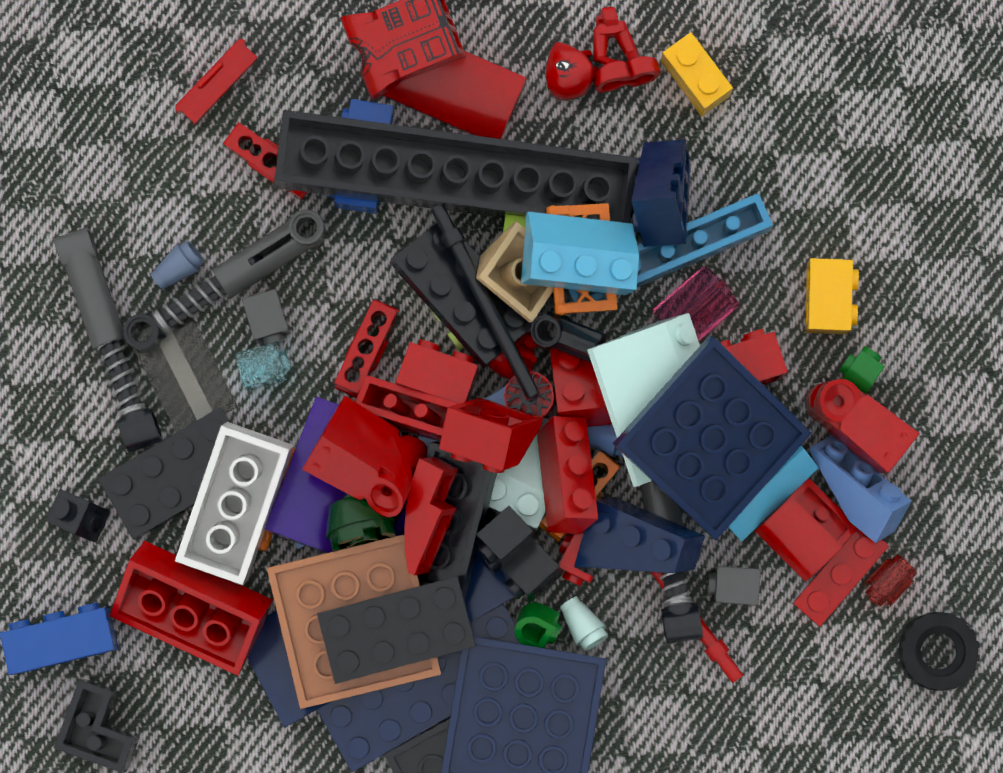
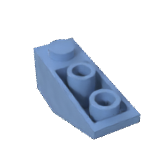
M833 436L813 445L809 452L847 519L875 543L895 532L912 500L903 494L899 487L890 483L876 472L872 465L863 461L850 451L843 442L835 439Z

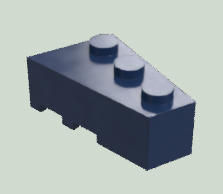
M686 139L644 142L641 157L637 158V177L631 200L634 208L633 228L635 233L641 234L644 247L686 244L691 160Z
M617 497L596 499L598 520L584 531L574 567L678 573L695 569L705 535Z

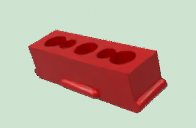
M238 39L175 105L177 114L182 113L190 122L196 125L257 61L258 57L245 46L244 39Z
M238 122L223 144L228 150L247 162L252 169L274 183L275 166L268 168L265 166V161L270 157L277 158L278 145L269 139H262ZM244 140L253 141L254 149H261L262 152L258 156H253L250 149L242 150L240 144ZM285 189L301 201L308 193Z
M379 300L372 301L361 327L358 328L346 353L344 363L334 382L335 389L357 399L365 376H369L371 371L376 370L388 344L387 337L400 310ZM377 315H383L387 319L386 323L378 327L379 334L377 336H370L368 334L370 329L375 328L372 323L373 319ZM371 342L374 346L373 351L366 355L360 353L359 348L361 344ZM359 359L363 360L364 366L358 369L360 372L359 380L353 383L348 382L347 373L350 370H354V362Z

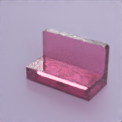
M703 266L659 303L652 312L659 320L689 313L698 341H700L735 311L740 304L727 284L706 266Z

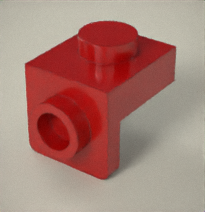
M584 532L574 535L567 533L558 551L564 554L559 563L560 569L565 571L562 578L580 587L584 581L591 584L594 577L574 567Z

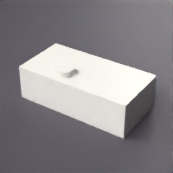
M230 422L221 425L175 561L243 585L249 579L265 532V526L277 498L294 445Z

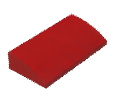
M464 51L466 57L403 80L383 95V97L471 135L502 139L526 86L527 78Z

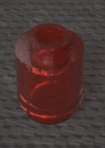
M896 554L892 559L887 558L864 582L868 588L865 594L878 607H881L883 604L891 607L914 583L913 578L917 575V572L904 558Z

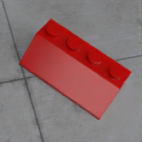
M144 540L129 559L109 616L239 676L265 623L273 599L238 583L175 561L177 555Z

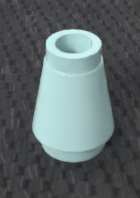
M578 596L571 598L560 607L576 646L581 645L584 651H588L608 637L604 630L606 625L580 601Z

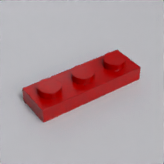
M857 529L792 604L820 627L887 550L889 545L883 540L875 543Z

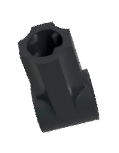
M555 313L537 317L531 325V336L536 344L542 347H553L590 363L591 360L587 350L607 342L605 333L572 321L567 315L560 316L555 315ZM550 321L555 324L557 329L555 338H552L548 332Z

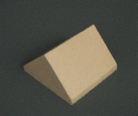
M514 222L480 255L476 279L531 323L552 294L553 287L521 284L525 228L518 222Z

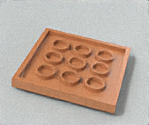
M405 534L267 568L300 709L441 675L438 658L435 657L335 684L317 613L420 586L418 575H412L408 572L405 554Z

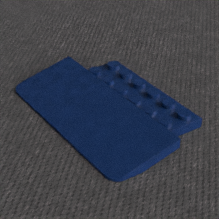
M489 508L484 527L495 518ZM477 551L466 599H464L473 637L521 644L515 636L516 625L503 604L514 598L504 585L507 580L499 571L493 574L480 560L482 555ZM277 610L267 615L261 632L248 656V660L284 728L317 710L351 772H354L451 716L461 651L437 657L441 675L300 709Z

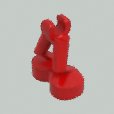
M614 7L602 8L600 15L595 19L596 27L593 30V61L604 64L594 72L593 82L596 91L606 93L622 86L636 87L654 81L661 74L657 59L649 56H639L625 21H618L616 9ZM609 38L616 39L628 60L627 62L606 56Z

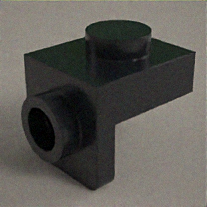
M59 489L45 521L74 535L97 542L105 527L110 511Z

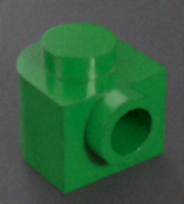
M864 346L857 357L852 354L849 355L839 372L844 375L842 379L854 383L866 395L885 366L879 363L882 359L879 354Z
M533 602L524 605L519 611L515 626L517 640L522 645L544 648L547 642L553 644L562 625L558 624L560 613L541 603Z

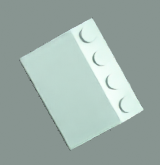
M689 313L660 320L587 350L617 438L699 348L700 344ZM623 454L633 487L650 482L651 480Z

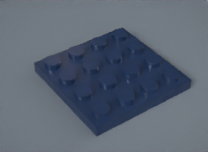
M709 335L612 444L711 538L717 540L812 432L715 337Z
M474 637L476 647L461 650L441 773H588L606 658Z

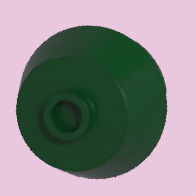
M347 494L343 496V499L336 501L329 507L326 539L330 540L333 552L346 549V546L354 547L396 536L394 530L396 520L394 517L382 516L375 512L368 505L366 498L358 500Z

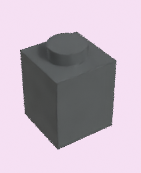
M276 289L242 299L251 332L257 344L263 342L265 347L285 341L284 335L291 334L282 302Z
M717 566L715 567V574H708L707 595H713V603L759 605L761 569Z

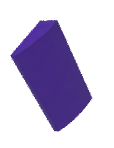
M315 397L265 530L270 534L323 553L333 552L331 542L326 539L329 507L336 501L343 499V496L347 495V493L302 470L339 404Z

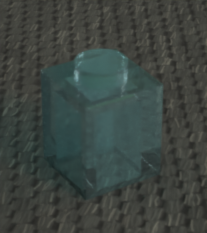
M277 343L235 353L242 385L246 391L288 381L286 372L291 371L289 357L286 350L280 351Z

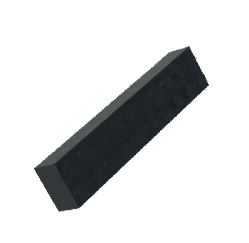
M283 110L273 188L432 209L440 204H444L447 211L505 218V214L526 216L527 212L546 214V207L552 205L571 206L609 203L610 221L630 223L637 157ZM598 215L586 217L588 219L599 220Z

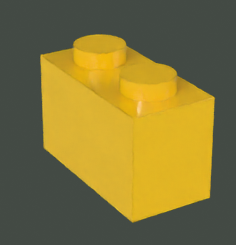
M692 32L662 53L660 62L701 116H704L730 97L733 87Z
M810 258L807 262L805 333L848 334L851 331V326H857L858 305L852 304V291L858 290L859 270L853 269V260Z

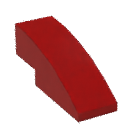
M436 457L419 458L407 499L404 526L405 554L408 572L412 575L430 572L456 511V507L446 503L445 499L458 469Z

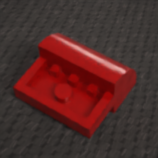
M808 478L769 515L755 532L806 582L842 548V545L858 528Z

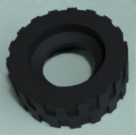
M930 612L914 618L911 623L907 624L904 628L905 631L898 640L900 644L899 648H897V655L900 657V667L904 669L908 679H911L919 687L933 691L952 690L969 680L968 677L974 674L977 669L975 666L980 659V655H978L980 645L979 641L975 638L976 633L973 629H970L964 619H960L952 613ZM932 634H944L955 644V659L944 669L931 668L922 659V643Z

